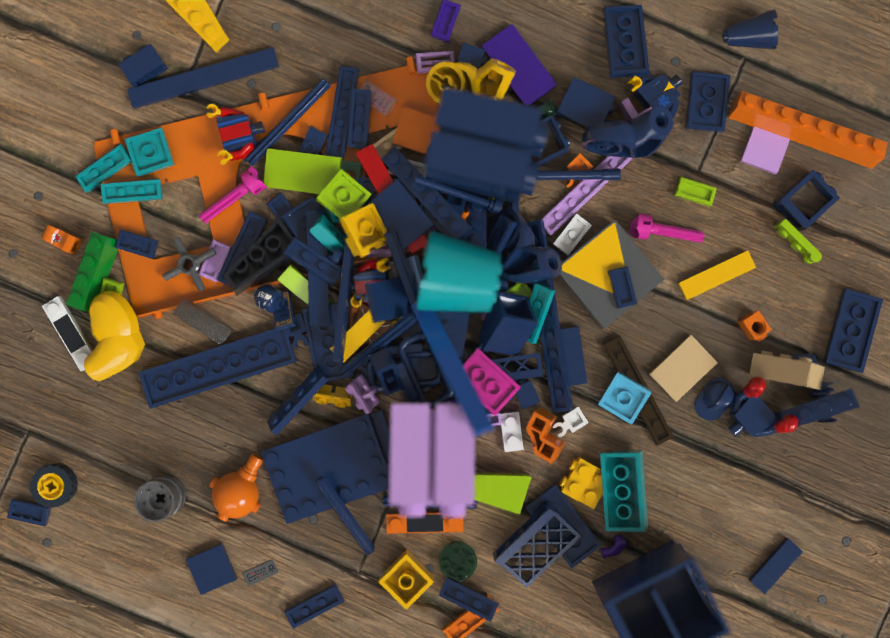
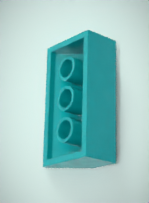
M621 450L600 453L605 531L645 532L648 528L643 450Z

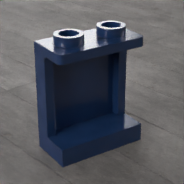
M574 77L555 116L560 119L563 117L568 118L586 128L597 123L608 122L605 118L607 114L611 115L616 104L613 103L615 96Z

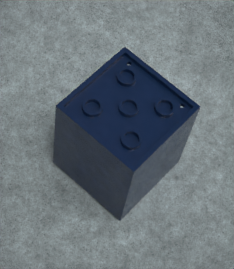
M673 540L592 581L620 638H721L731 633L693 557L683 549L680 543L677 544Z

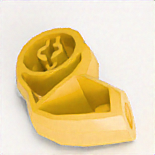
M491 58L479 69L466 62L444 61L430 69L426 77V88L428 94L438 104H440L444 87L502 100L516 74V70L510 65Z
M104 291L92 300L89 309L91 332L98 344L85 358L84 367L89 377L96 381L105 380L129 367L139 359L145 346L134 310L124 297L113 291Z

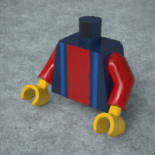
M209 104L206 108L212 109L214 113H207V117L213 118L215 115H218L216 121L224 150L218 153L217 157L224 156L226 158L221 160L220 164L225 165L228 160L235 161L246 158L254 149V146L258 144L256 134L265 132L263 122L253 123L252 119L242 111L232 108H218L215 104Z
M388 258L382 260L369 259L359 266L354 274L351 291H356V300L358 301L363 296L364 301L362 304L369 307L365 284L388 280L387 270L391 268L385 264Z

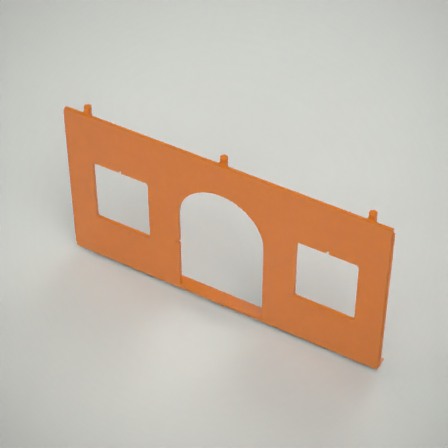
M413 57L406 58L407 66L358 77L357 89L366 90L368 89L366 86L368 85L369 87L371 85L369 90L372 89V93L376 92L375 95L372 94V102L375 98L376 100L378 99L377 102L375 101L371 105L369 134L386 130L387 125L389 129L397 127L403 107L437 117L440 104L435 102L428 94L426 88V77L428 74H417V67ZM337 83L330 84V88L284 135H292L304 139L310 126L329 135ZM312 89L268 100L265 93L258 94L260 102L232 109L244 112L252 119L253 123L263 122L265 132L256 134L257 142H260ZM388 103V105H387L386 108L384 109V110H387V112H385V111L382 112L383 109H381V108L383 107L384 104L386 105V104ZM203 115L121 136L118 133V129L110 130L111 138L94 142V150L98 160L119 144L124 145L129 153L125 142L126 138L163 128L175 163L174 166L138 177L131 162L104 181L103 184L160 179L162 184H166L165 180L171 183L198 176L206 209L237 187V174L243 159L228 160L225 165L220 164V161L226 158L224 156L217 157L218 153L224 150L216 121L218 115H215L213 118ZM328 138L321 150V153L324 156L326 152ZM347 147L343 171L359 183L360 177H366L365 169L356 155V152L360 151V149ZM446 193L443 194V198L445 199L447 197ZM240 199L209 221L213 240L233 247L245 222ZM139 202L108 204L116 240L118 239L120 229L147 237ZM423 234L427 242H429L430 235ZM210 246L187 252L188 254L198 256L209 250ZM118 249L132 308L138 319L154 315L155 320L163 318V312L235 295L230 286L220 281L214 282L203 276H200L206 289L200 292L191 275L181 273L165 281L162 274L178 266L180 254L154 260ZM357 255L354 258V265L363 264L369 259H383L387 257H368L366 255L360 258ZM188 260L187 268L190 269L192 267V261ZM278 280L263 284L257 282L244 292L257 290L259 287L266 284L273 286L281 284V282H279Z

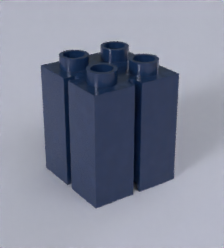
M444 87L435 125L440 126V132L433 131L424 167L427 179L465 192L516 204L519 203L521 194L532 196L540 164L529 162L530 157L541 158L550 126L549 124L539 122L542 109Z

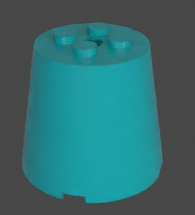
M431 231L424 267H427L428 270L421 280L417 310L490 313L492 304L496 303V291H499L501 279L498 277V275H501L503 265L500 264L501 254Z

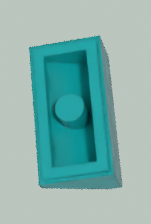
M322 214L311 227L310 233L332 254L334 253L331 251L332 248L337 247L344 250L346 236Z

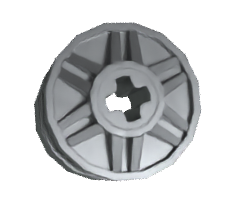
M160 476L140 486L134 498L135 509L139 516L146 521H162L182 509L186 501V490L182 482L177 478Z

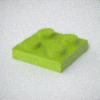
M340 169L317 196L316 200L337 218L341 219L359 210L371 196V193Z

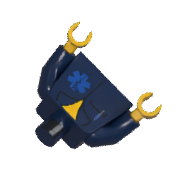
M655 74L641 77L634 76L627 82L628 84H633L634 88L631 90L632 92L636 90L633 95L645 109L662 106L671 112L673 118L675 117L679 106L677 98L681 95L677 88L683 84L682 79L678 75H674L670 80L664 74L660 76Z

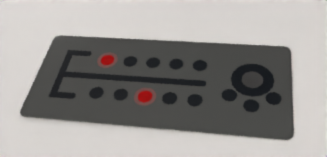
M271 560L244 572L243 576L247 585L250 586L277 574L278 570L274 561Z

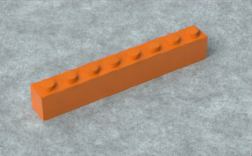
M741 91L733 101L728 117L729 119L788 138L791 141L873 169L885 158L888 144L886 141L745 91Z

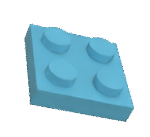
M618 371L598 405L632 425L652 391Z

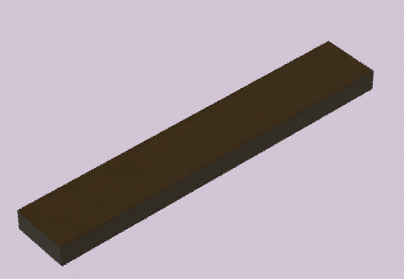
M620 335L602 344L617 372L619 371L648 388ZM650 394L639 415L655 445L658 446L674 436L652 394Z

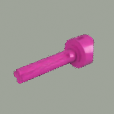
M253 166L240 174L243 183H240L236 188L199 214L200 219L205 224L249 191L256 196L267 188L258 179V172Z
M640 213L630 222L629 235L642 240H647L650 234L702 243L705 236L702 231L652 223V216L645 213Z

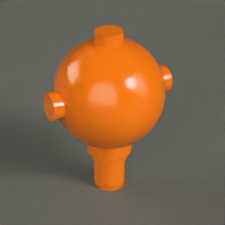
M252 453L247 463L240 467L238 472L227 473L221 478L216 476L213 478L209 487L213 489L212 502L215 509L219 512L217 517L220 520L227 521L229 518H242L250 512L257 513L262 503L258 502L259 490L255 480L258 469L263 462L262 457Z

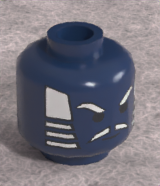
M269 284L259 287L254 294L256 306L269 313L281 309L284 305L283 292Z

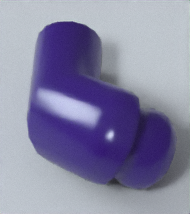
M615 536L613 546L601 548L602 557L619 555L626 547L624 536Z

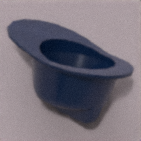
M722 377L711 379L696 400L695 408L697 414L705 420L720 418L730 406L735 396L733 385Z

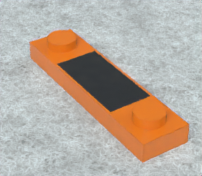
M426 512V515L422 517L399 516V513L386 514L387 534L464 532L463 517H441V512Z

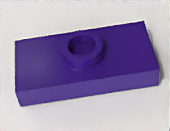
M442 0L430 34L431 37L449 43L461 8L460 4Z

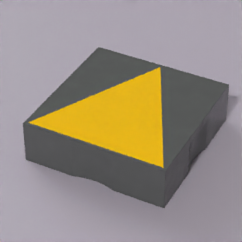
M616 220L608 224L586 244L562 262L561 274L558 276L568 290L580 300L583 308L600 329H605L631 307L627 306L617 309L608 271L628 266L637 302L664 280Z

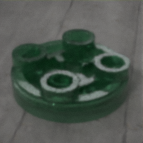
M453 541L441 550L439 567L447 578L462 582L469 578L476 570L477 556L474 549L466 542Z

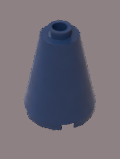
M769 10L727 26L726 30L723 31V42H727L728 46L777 49L778 25H776L775 21L773 22V19H777L776 10Z

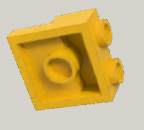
M373 203L339 219L348 236L345 241L354 257L357 255L360 258L371 253V248L374 247L376 250L386 245L384 234L388 231Z
M578 456L577 459L572 460L569 466V474L562 478L559 484L561 486L560 491L595 509L603 494L601 469Z

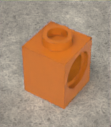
M752 311L737 321L749 341L757 340L759 342L768 336L767 333L772 330L759 311ZM754 322L758 324L757 332L752 330Z

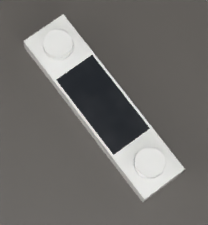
M57 296L42 305V308L79 370L85 371V358L93 349L62 297Z

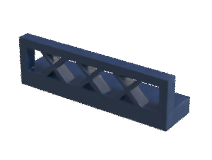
M540 353L492 359L513 380L543 376ZM536 357L538 368L528 369L524 366L529 358ZM509 361H515L520 365L513 372L508 371L505 366Z

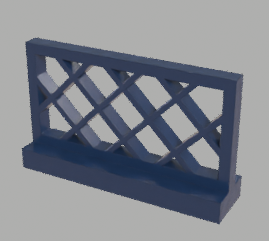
M547 501L493 553L494 561L499 566L502 565L527 588L581 537V533ZM555 516L559 520V527H548V522ZM539 531H546V540H535V534ZM548 531H559V540H548ZM562 531H571L574 536L570 539H562ZM532 544V553H521L523 545ZM535 544H546V553H535ZM548 544H559V550L557 552H548ZM521 557H532V565L521 566ZM535 557H546V562L543 565H535ZM510 558H518V566H510L507 561ZM521 570H532V575L525 580L521 576Z

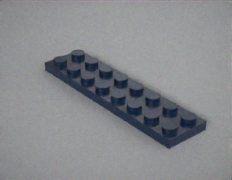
M272 329L138 372L149 408L152 409L295 363L297 359L286 329L280 331Z

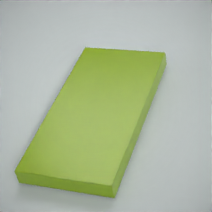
M267 148L264 184L269 188L320 194L340 171L342 158Z

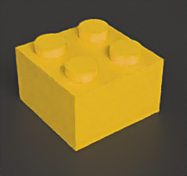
M408 549L379 578V583L406 610L434 582V575Z

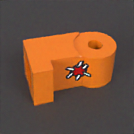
M47 224L41 236V239L54 244V246L67 253L75 255L84 240Z

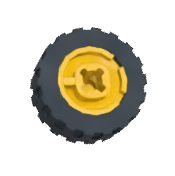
M61 463L42 467L31 478L30 493H32V498L39 505L50 508L69 502L75 496V492H77L78 481L76 474L67 465H62Z

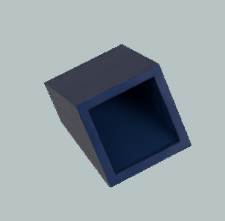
M496 291V303L492 304L490 313L486 312L479 338L483 350L517 356L536 328L538 321L528 297Z

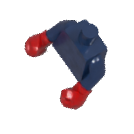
M756 376L750 379L743 390L734 396L729 415L735 422L727 429L734 437L742 431L746 435L754 437L768 436L775 433H791L797 429L798 419L793 414L786 415L780 421L759 397L766 387V381L762 377Z

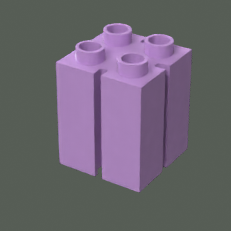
M392 404L390 505H399V516L422 517L426 515V505L441 506V517H465V506H474V434L459 404H437L436 410H430V404Z

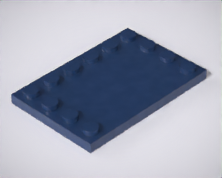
M369 413L261 452L286 524L333 508L316 485V479L320 476L327 478L344 504L390 488V470Z

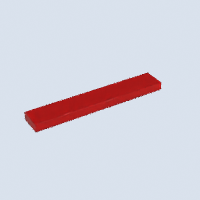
M373 144L356 152L359 161L378 194L394 183ZM422 235L409 245L408 248L414 254L428 246V242L425 236Z

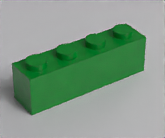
M91 232L66 305L89 312L92 300L101 292L103 278L109 277L118 251L115 248L116 239Z

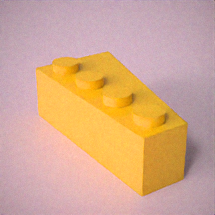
M165 0L216 53L229 41L228 36L206 0Z

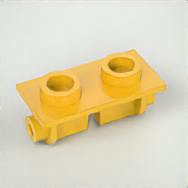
M324 384L313 396V400L318 404L325 405L331 403L337 407L345 408L346 406L351 407L353 395H349L345 388L337 386L335 393H332L333 386Z

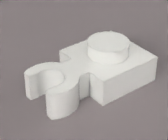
M577 406L562 415L563 422H555L552 427L561 426L562 431L557 435L562 437L568 429L573 433L588 424V421Z

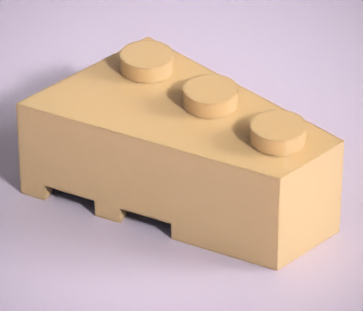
M761 351V354L753 353L749 376H758L767 380L820 390L825 367L811 363L812 359L799 357V360H793L791 355L780 354V357H775L772 352Z

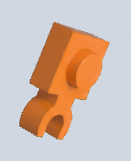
M579 153L566 167L569 170H591L594 166ZM569 180L566 187H570L574 180Z

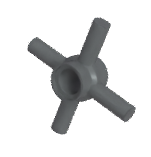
M180 237L175 238L173 242L181 257L178 260L177 267L162 274L164 280L167 281L184 273L191 275L199 292L205 290L206 287L198 271L201 268V262L217 254L215 249L211 248L195 256L188 254ZM188 260L192 261V267L190 269L187 268Z

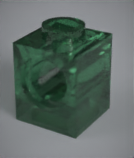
M342 160L341 169L347 174L350 172L355 173L354 180L359 183L362 175V164Z

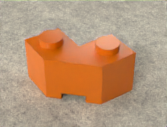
M540 407L534 411L526 430L528 435H530L534 454L552 464L558 458L566 442L549 433L557 416Z

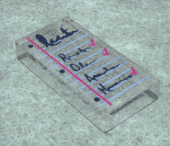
M366 79L359 88L372 90L371 107L386 117L389 116L398 102L397 99Z

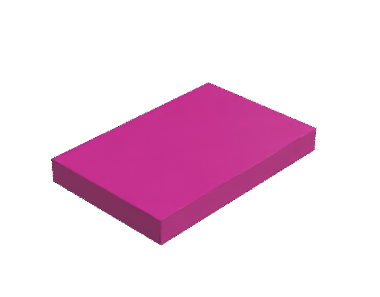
M478 348L463 363L484 407L494 416L521 388Z

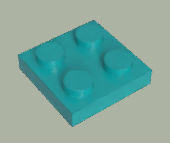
M163 128L125 139L136 176L140 177L175 165Z

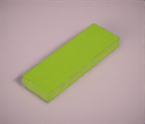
M290 264L277 280L308 304V278ZM329 296V303H334L335 300Z

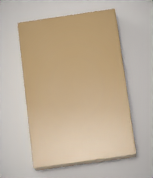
M689 335L649 375L674 402H677L718 362L692 335Z

